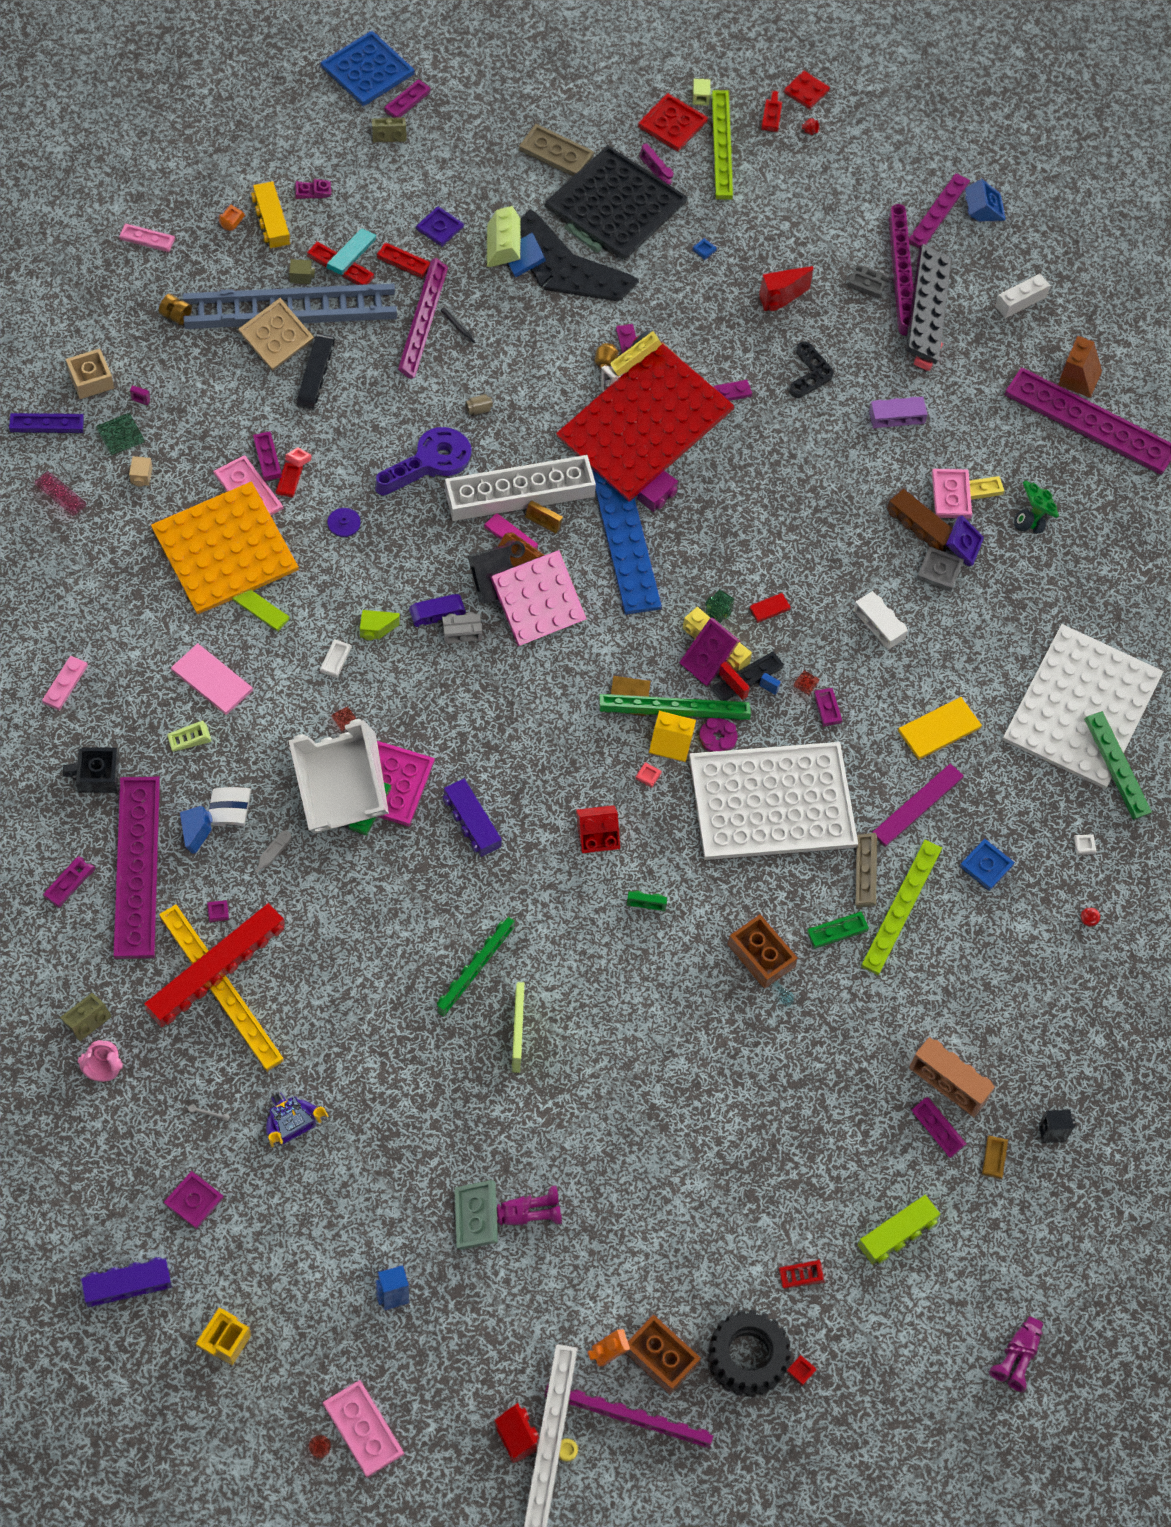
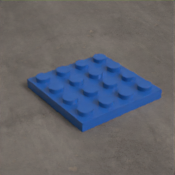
M373 31L368 32L320 62L321 68L363 107L415 74V69Z

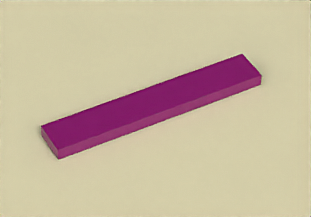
M950 763L872 833H876L877 840L884 847L888 846L959 783L964 775Z

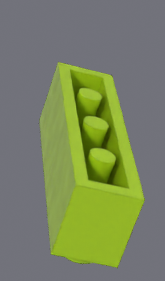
M925 1194L862 1237L857 1245L872 1265L876 1262L881 1264L890 1257L889 1253L892 1251L897 1253L906 1246L905 1242L909 1239L912 1241L918 1239L922 1235L921 1231L925 1228L930 1230L935 1227L941 1214Z

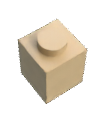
M133 456L129 473L131 484L138 487L149 486L152 473L151 458Z

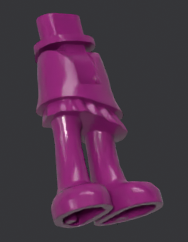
M551 1186L548 1194L545 1196L531 1198L530 1194L527 1197L522 1196L501 1203V1206L497 1204V1223H500V1226L503 1224L523 1226V1224H528L530 1221L552 1220L557 1225L562 1224L560 1206H557L559 1205L557 1186ZM555 1206L546 1210L530 1212V1208Z
M1029 1316L1027 1321L1023 1322L1021 1328L1015 1333L1011 1342L1007 1344L1008 1348L1004 1350L1007 1356L1004 1361L999 1365L992 1366L988 1372L989 1375L1000 1382L1006 1381L1016 1358L1020 1357V1361L1008 1381V1386L1020 1393L1025 1392L1027 1388L1025 1372L1030 1360L1034 1359V1356L1037 1355L1040 1337L1043 1334L1041 1329L1044 1324L1036 1318Z

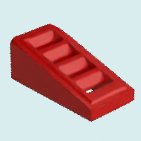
M820 1260L779 1267L783 1289L825 1283ZM812 1268H816L817 1277L813 1278ZM803 1269L808 1270L809 1279H805ZM795 1270H799L801 1279L799 1281L796 1280ZM788 1271L791 1272L792 1282H788L786 1273Z

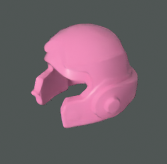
M98 1040L93 1042L87 1052L78 1058L81 1071L86 1077L94 1081H110L118 1075L123 1067V1063L119 1059L118 1049L109 1041Z

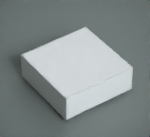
M1094 835L1074 836L1076 855L1096 854Z

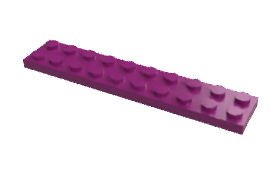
M1022 367L1005 391V396L1160 475H1163L1171 462V442Z
M160 776L120 777L114 959L155 958Z

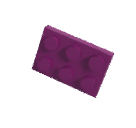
M710 618L679 663L708 686L718 674L720 665L728 660L740 640L714 618Z

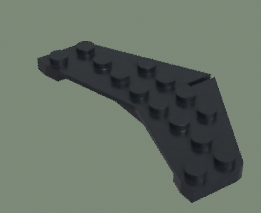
M529 209L520 218V239L533 233L546 261L531 269L540 288L544 286V290L621 301L639 283V279L631 274L574 255L535 211Z

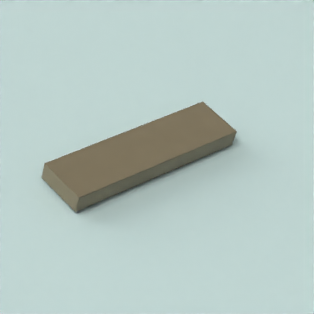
M876 833L857 835L858 846L856 847L855 905L856 907L876 906L877 835Z

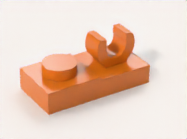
M624 1329L614 1331L593 1345V1350L588 1351L590 1360L597 1361L599 1367L608 1364L630 1350Z

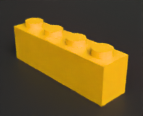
M274 182L253 185L254 192L251 193L252 202L257 204L255 211L256 215L261 217L259 224L261 230L264 229L265 231L263 232L265 243H268L270 248L290 245V234Z

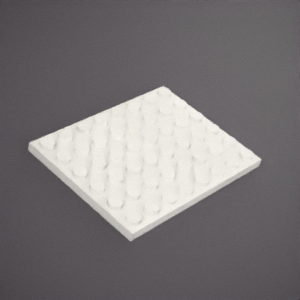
M1061 624L1002 740L1106 789L1112 776L1084 719L1089 715L1103 711L1124 753L1164 671Z
M840 742L690 753L689 760L704 860L846 849L858 846Z

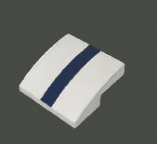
M224 787L213 789L209 812L213 819L211 825L226 827V824L245 827L251 788Z

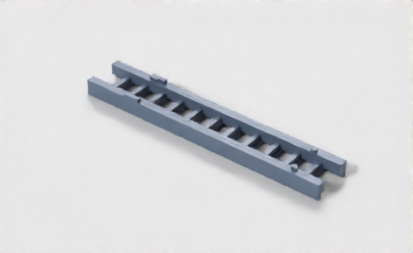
M395 284L244 291L230 289L220 290V292L183 293V301L188 304H199L197 316H184L185 329L243 326L259 314L257 313V301L270 300L271 305L275 302L274 300L279 298L288 300L289 309L301 323L397 319L396 306L382 307L381 295L395 294ZM374 295L375 306L364 307V296ZM356 296L357 308H347L346 297ZM339 297L340 309H329V298ZM310 298H321L322 310H311ZM292 299H305V310L293 311ZM252 301L253 313H240L239 302ZM235 302V314H222V303ZM204 303H217V315H204Z

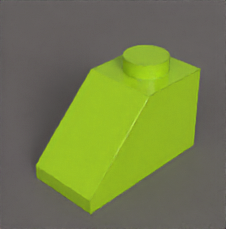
M362 610L360 638L368 641L379 640L400 625V613Z

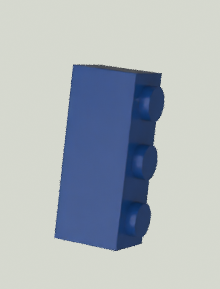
M403 1265L378 1272V1280H375L378 1304H383L384 1310L408 1304L409 1284Z

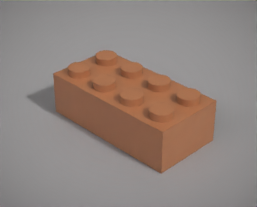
M930 1037L916 1052L909 1067L910 1070L973 1118L988 1101L995 1088L988 1078L979 1075L971 1065L963 1063L955 1053L949 1052L938 1040H933Z

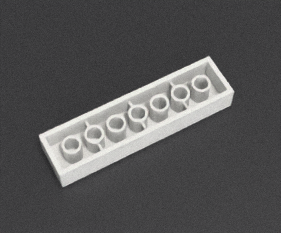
M588 455L445 479V493L452 521L527 509L531 501L544 506L595 497L596 488Z

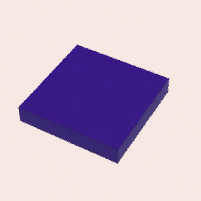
M437 206L416 225V230L443 247L464 227V223Z
M962 515L957 517L946 545L959 558L964 559L963 562L970 567L975 562L984 537Z

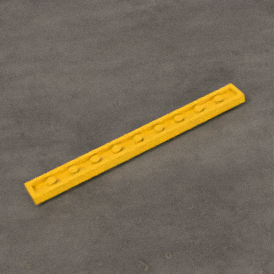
M176 904L159 914L160 919L191 964L208 952V949ZM227 976L223 977L219 985L212 986L209 990L266 1072L282 1063L284 1058Z

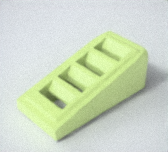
M204 721L167 734L173 752L212 742L208 727ZM194 732L195 738L192 739L190 733ZM183 735L187 736L188 741L184 742ZM175 737H179L180 744L177 745Z

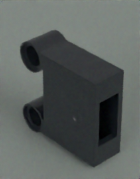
M510 540L505 545L467 555L479 602L487 603L499 599L490 577L511 569L510 557L520 558L524 555L525 546L522 542ZM514 544H516L518 547V550L515 554H513L511 551V548Z

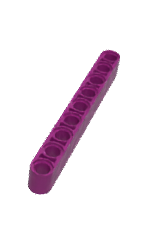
M894 204L889 215V231L897 324L899 333L907 336L913 296L906 208L903 205Z

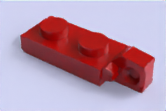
M772 91L771 99H767L765 102L761 130L778 132L782 101H778L779 91Z

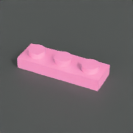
M70 656L42 699L43 704L60 711L88 667L87 662Z

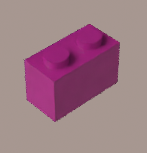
M664 471L637 495V500L652 512L657 508L661 509L669 497L673 498L676 495L678 480Z

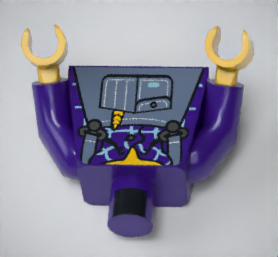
M281 1092L275 1094L271 1098L275 1107L269 1110L270 1116L266 1122V1134L271 1147H274L273 1144L275 1142H280L281 1145H284L316 1127V1120L318 1123H321L320 1117H328L324 1107H317L303 1099L298 1100L295 1096L286 1100Z

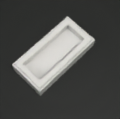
M334 639L320 668V672L338 678L352 645Z

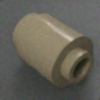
M486 394L472 397L465 401L466 410L469 415L490 412L491 407H493L491 397H488Z

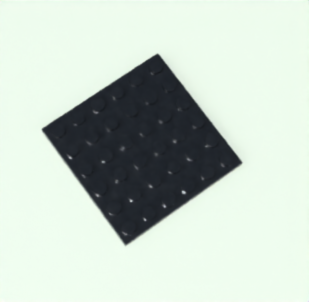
M607 145L545 202L544 207L626 260L687 202L688 197Z

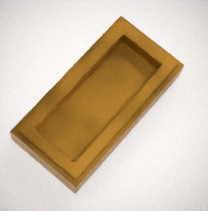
M988 1135L982 1168L983 1176L1002 1180L1008 1145L1007 1139Z

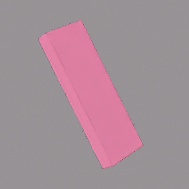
M126 223L119 236L120 240L170 252L175 240V236Z

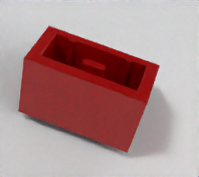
M614 805L576 809L582 853L620 849L618 812Z
M519 1403L513 1405L494 1420V1426L512 1463L535 1453L539 1444L538 1439H540L535 1427L531 1428L528 1420L530 1418L525 1407L521 1408Z

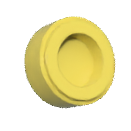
M563 1439L561 1441L559 1459L564 1462L574 1460L578 1453L577 1444L571 1439Z

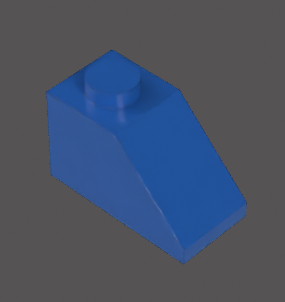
M203 806L180 812L185 847L192 854L197 853L212 830V815Z

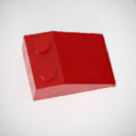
M813 266L763 274L759 296L764 311L781 309L810 290L814 271Z

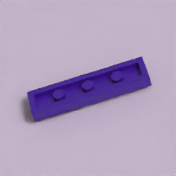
M10 413V432L83 433L84 414Z

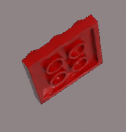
M667 93L638 122V128L679 152L708 122V117Z

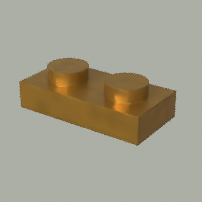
M534 501L528 504L525 518L555 534L560 530L563 519L562 516Z

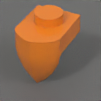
M230 204L223 215L219 214L218 219L224 230L232 231L238 226L245 214Z

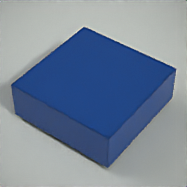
M703 238L692 248V251L706 260L716 251L717 247Z
M764 673L759 686L776 695L781 682Z

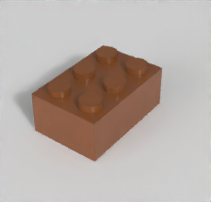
M761 914L729 936L727 945L764 989L796 966L798 957Z
M654 1314L628 1341L630 1350L625 1352L669 1395L696 1369L701 1360L689 1346Z

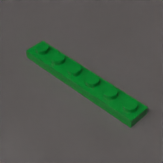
M1103 711L1087 716L1084 720L1132 819L1136 820L1151 814L1152 811Z
M507 917L505 921H501L497 925L495 934L493 936L490 935L484 943V948L474 954L472 963L469 966L466 965L461 971V977L451 983L446 996L442 995L437 1002L438 1014L444 1017L512 932L515 924L513 919Z

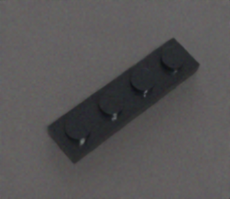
M772 651L736 673L749 687H752L761 681L764 673L771 676L783 669L784 664L775 652ZM724 679L712 685V690L720 701H727L737 695Z

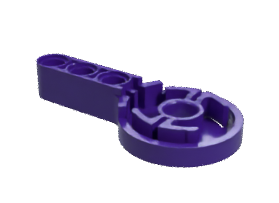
M437 427L426 431L418 441L416 455L377 474L375 491L379 495H388L425 475L432 477L436 475L451 476L462 472L468 466L472 450L469 440L461 432L448 427ZM440 450H446V451H448L450 454H449V455H442V454L438 453V451H440Z

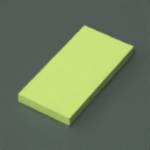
M524 982L516 983L512 1071L520 1073Z

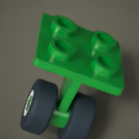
M1025 480L1023 486L1033 508L1032 511L1027 509L1019 511L1014 519V526L1020 531L1033 529L1034 534L1043 533L1046 527V520L1042 516L1047 513L1057 519L1059 517L1057 506L1052 499L1053 495L1047 489L1043 490L1035 483Z

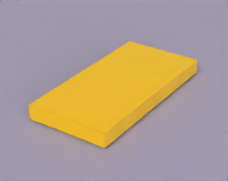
M959 697L900 727L898 732L917 759L920 760L981 729L982 725L963 698Z

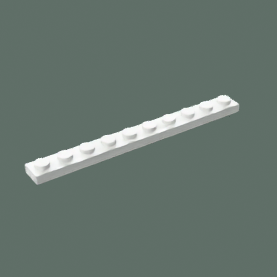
M556 1344L524 1527H547L577 1355V1348Z

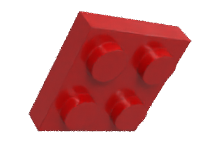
M803 71L784 89V94L810 110L830 91V87L806 71Z

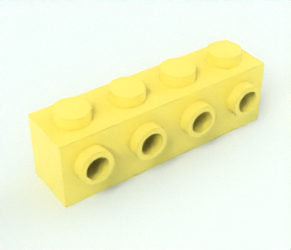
M696 607L684 618L683 629L696 639L710 617ZM739 642L726 662L737 672L750 664L752 652Z

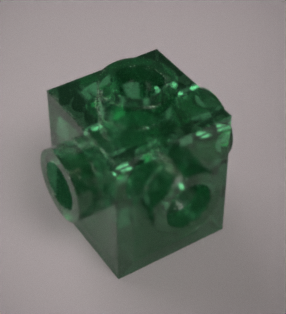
M719 589L713 597L710 596L707 599L705 614L721 623L724 618L728 619L731 615L735 599Z

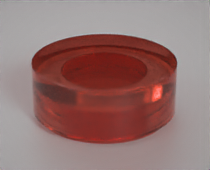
M317 1435L311 1439L309 1450L312 1456L324 1458L330 1453L331 1443L326 1436Z

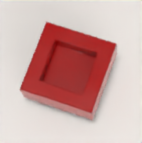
M800 1355L787 1369L786 1373L803 1386L817 1369Z

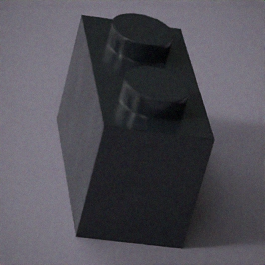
M1071 1109L1049 1110L1045 1112L1038 1124L1041 1143L1066 1142L1076 1127L1075 1117L1071 1115Z

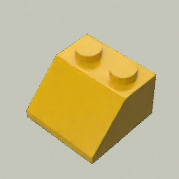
M659 711L649 753L686 762L696 720Z

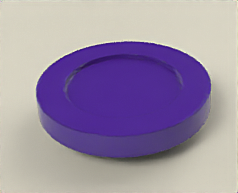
M350 508L334 510L329 515L327 521L329 530L339 537L354 535L361 525L358 513Z

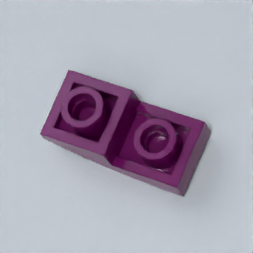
M314 179L313 183L295 182V199L331 197V181Z

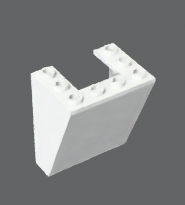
M356 719L350 721V724L345 725L347 733L340 734L338 738L334 739L330 737L324 738L320 743H315L304 734L297 735L293 740H289L308 828L313 834L389 814L376 734L364 720Z

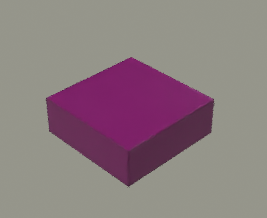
M132 385L130 388L131 400L148 405L150 402L149 390Z
M227 900L207 902L209 923L229 920Z

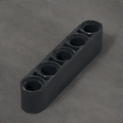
M316 334L298 393L297 406L316 409L315 403L319 399V389H322L323 376L327 372L329 365L327 362L330 361L333 352L332 347L335 344V337Z

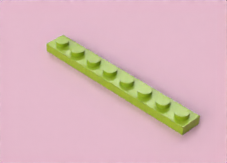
M712 90L715 199L732 200L733 181L729 91Z
M924 840L861 965L862 968L879 976L942 847Z

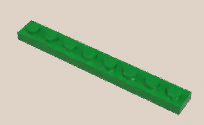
M599 694V711L607 713L658 715L659 711L682 717L692 716L750 720L751 717L749 702Z

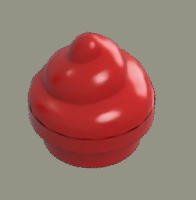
M810 118L801 127L809 135L817 134L819 132V121Z
M1086 908L1082 911L1080 919L1084 925L1093 927L1099 923L1100 913L1095 908Z

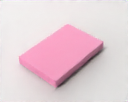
M932 469L935 514L939 518H957L963 515L966 519H971L972 506L969 471L964 469Z

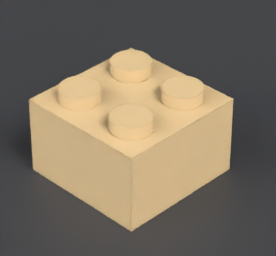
M100 349L66 359L68 373L79 399L114 389L112 375Z

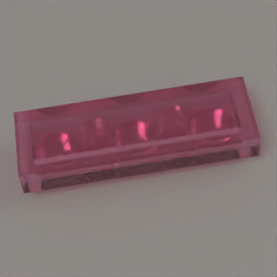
M46 471L34 481L37 487L72 516H75L87 506L82 498L49 471Z

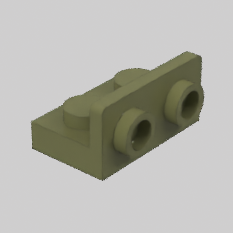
M405 117L372 118L373 142L407 141Z
M91 993L63 1014L60 1019L74 1033L76 1038L81 1041L109 1020L111 1014L105 1003L95 994Z

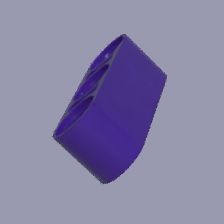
M459 594L417 602L409 607L414 626L420 627L419 625L437 623L438 620H442V617H446L449 614L457 616L466 614L461 595Z

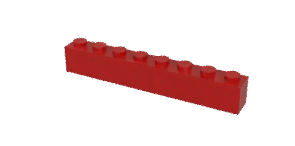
M267 903L144 1003L146 1012L161 1028L166 1024H171L176 1019V1016L181 1012L187 1011L196 999L203 998L207 990L212 986L219 985L223 977L228 973L231 974L236 971L239 964L243 961H248L259 948H264L272 937L280 935L285 928L284 918Z

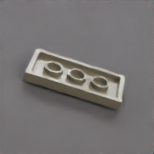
M538 124L534 125L519 145V151L571 176H574L594 157V151Z

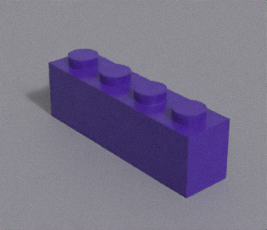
M465 778L444 787L443 801L447 807L450 806L453 810L452 816L454 820L461 823L463 835L470 838L472 850L475 853L478 852L480 857L501 848V837Z
M161 1257L152 1258L149 1262L142 1264L134 1262L129 1264L128 1267L121 1269L113 1267L108 1269L107 1272L100 1274L98 1272L88 1273L86 1277L81 1278L87 1308L172 1288L167 1260Z

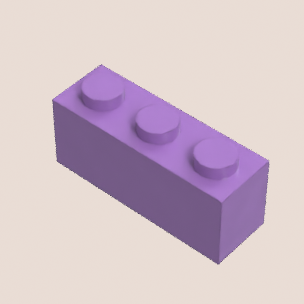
M923 397L871 401L869 408L873 428L925 424L927 418Z

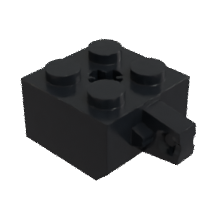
M83 747L78 750V762L63 765V776L72 777L73 780H76L78 793H117L120 759L118 749Z

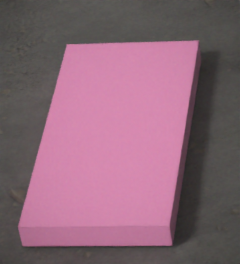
M245 455L213 471L227 492L252 481L270 515L283 509L280 501Z
M198 643L171 667V671L225 715L253 691V688Z
M360 1380L323 1402L325 1409L366 1478L404 1455L403 1450Z

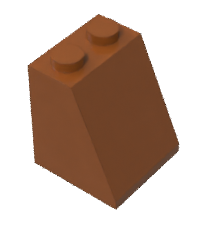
M1077 336L1065 363L1058 386L1091 398L1102 373L1094 341Z

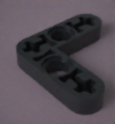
M807 341L798 343L796 353L812 372L791 383L789 393L795 398H801L830 382L834 374L832 367L812 344ZM815 359L819 361V364L814 365L810 361ZM812 379L816 384H808L807 380Z

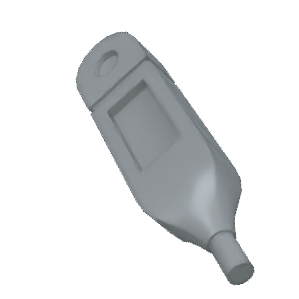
M289 831L280 832L262 853L258 868L254 871L256 874L260 869L271 865L290 843L291 834Z

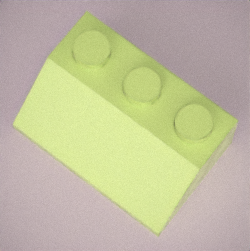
M513 206L496 210L487 224L488 267L520 260V217Z

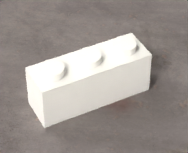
M1038 274L1000 293L995 307L1007 318L1046 298L1050 284L1041 274Z
M873 591L855 602L853 611L888 650L906 638L908 632L906 625L896 618L894 612L888 609L883 603L882 598Z

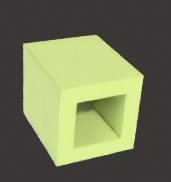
M694 79L692 105H709L710 79Z

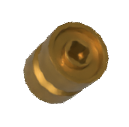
M167 294L162 299L158 311L162 316L168 319L171 318L173 322L183 325L184 316H190L192 313V306L183 300L180 301L179 298L172 294Z

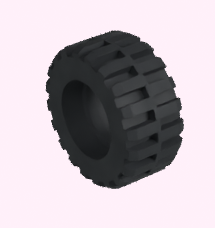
M741 1310L737 1312V1315H728L725 1321L722 1320L717 1325L708 1347V1362L711 1364V1373L716 1375L715 1380L718 1384L723 1383L725 1385L724 1389L728 1392L732 1389L736 1391V1395L741 1397L743 1393L748 1394V1397H755L757 1393L761 1396L766 1394L769 1389L773 1390L783 1379L791 1358V1351L789 1350L791 1344L789 1338L785 1337L787 1333L785 1329L778 1327L779 1322L775 1318L772 1321L769 1320V1314L764 1312L762 1315L756 1314L757 1310H750L749 1313ZM741 1336H753L761 1340L769 1352L767 1364L764 1368L756 1371L740 1368L733 1362L729 1354L731 1343Z

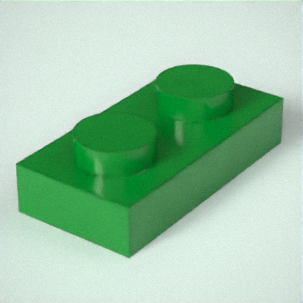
M629 891L626 906L665 912L668 897H664L661 894H644L642 891Z

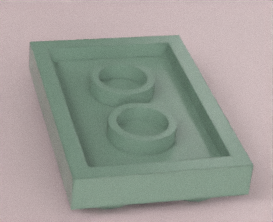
M488 1180L455 1187L457 1249L464 1250L498 1243L495 1181Z

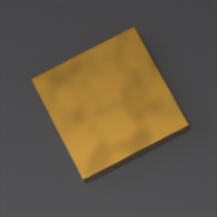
M613 676L611 695L649 697L651 681ZM629 713L632 715L646 716L645 714Z

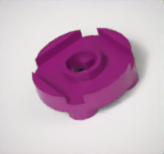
M709 718L701 727L699 740L708 752L732 750L738 738L735 724L721 718ZM721 733V736L724 738L717 740L714 734Z

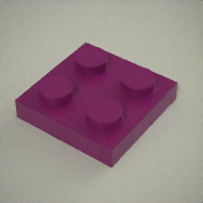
M190 1171L164 1201V1205L197 1230L223 1200L224 1196L194 1172Z

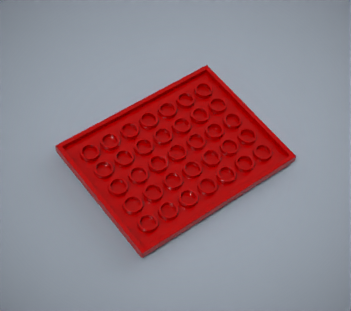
M662 343L657 350L648 354L641 362L636 363L562 427L556 435L578 456L588 455L591 468L630 502L734 410L735 407L734 404Z

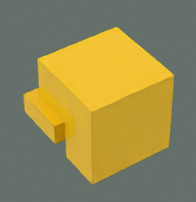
M219 1307L196 1342V1346L233 1366L251 1337L250 1329L239 1322L237 1317Z

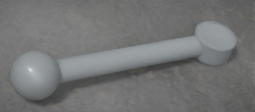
M193 1104L188 1107L190 1113L198 1112L221 1118L224 1122L230 1119L228 1114L222 1115L196 1108Z

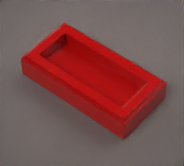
M285 462L281 473L282 478H280L276 489L277 495L294 498L303 466L297 467L292 463Z
M783 593L750 605L749 609L757 623L789 611L791 606Z
M726 661L722 663L719 675L742 700L746 699L750 687Z

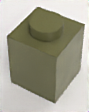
M290 260V283L311 284V278H315V268L312 267V260Z

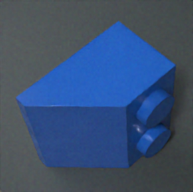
M980 179L965 188V199L968 203V214L971 218L976 219L978 222L1006 220L1001 193L991 185Z

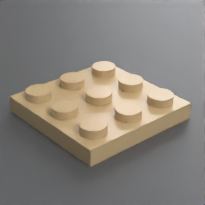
M281 298L238 329L239 333L272 371L314 340L312 334Z

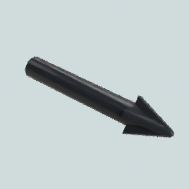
M444 306L441 312L463 334V339L475 343L471 329L468 331L453 313Z

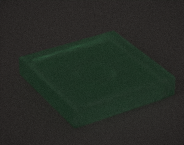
M130 412L96 426L111 456L145 442Z

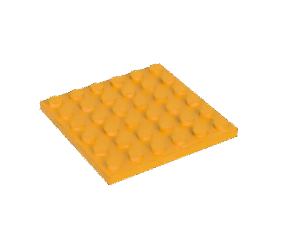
M252 481L151 524L157 540L197 615L229 602L233 597L246 591L256 590L299 571L294 557Z

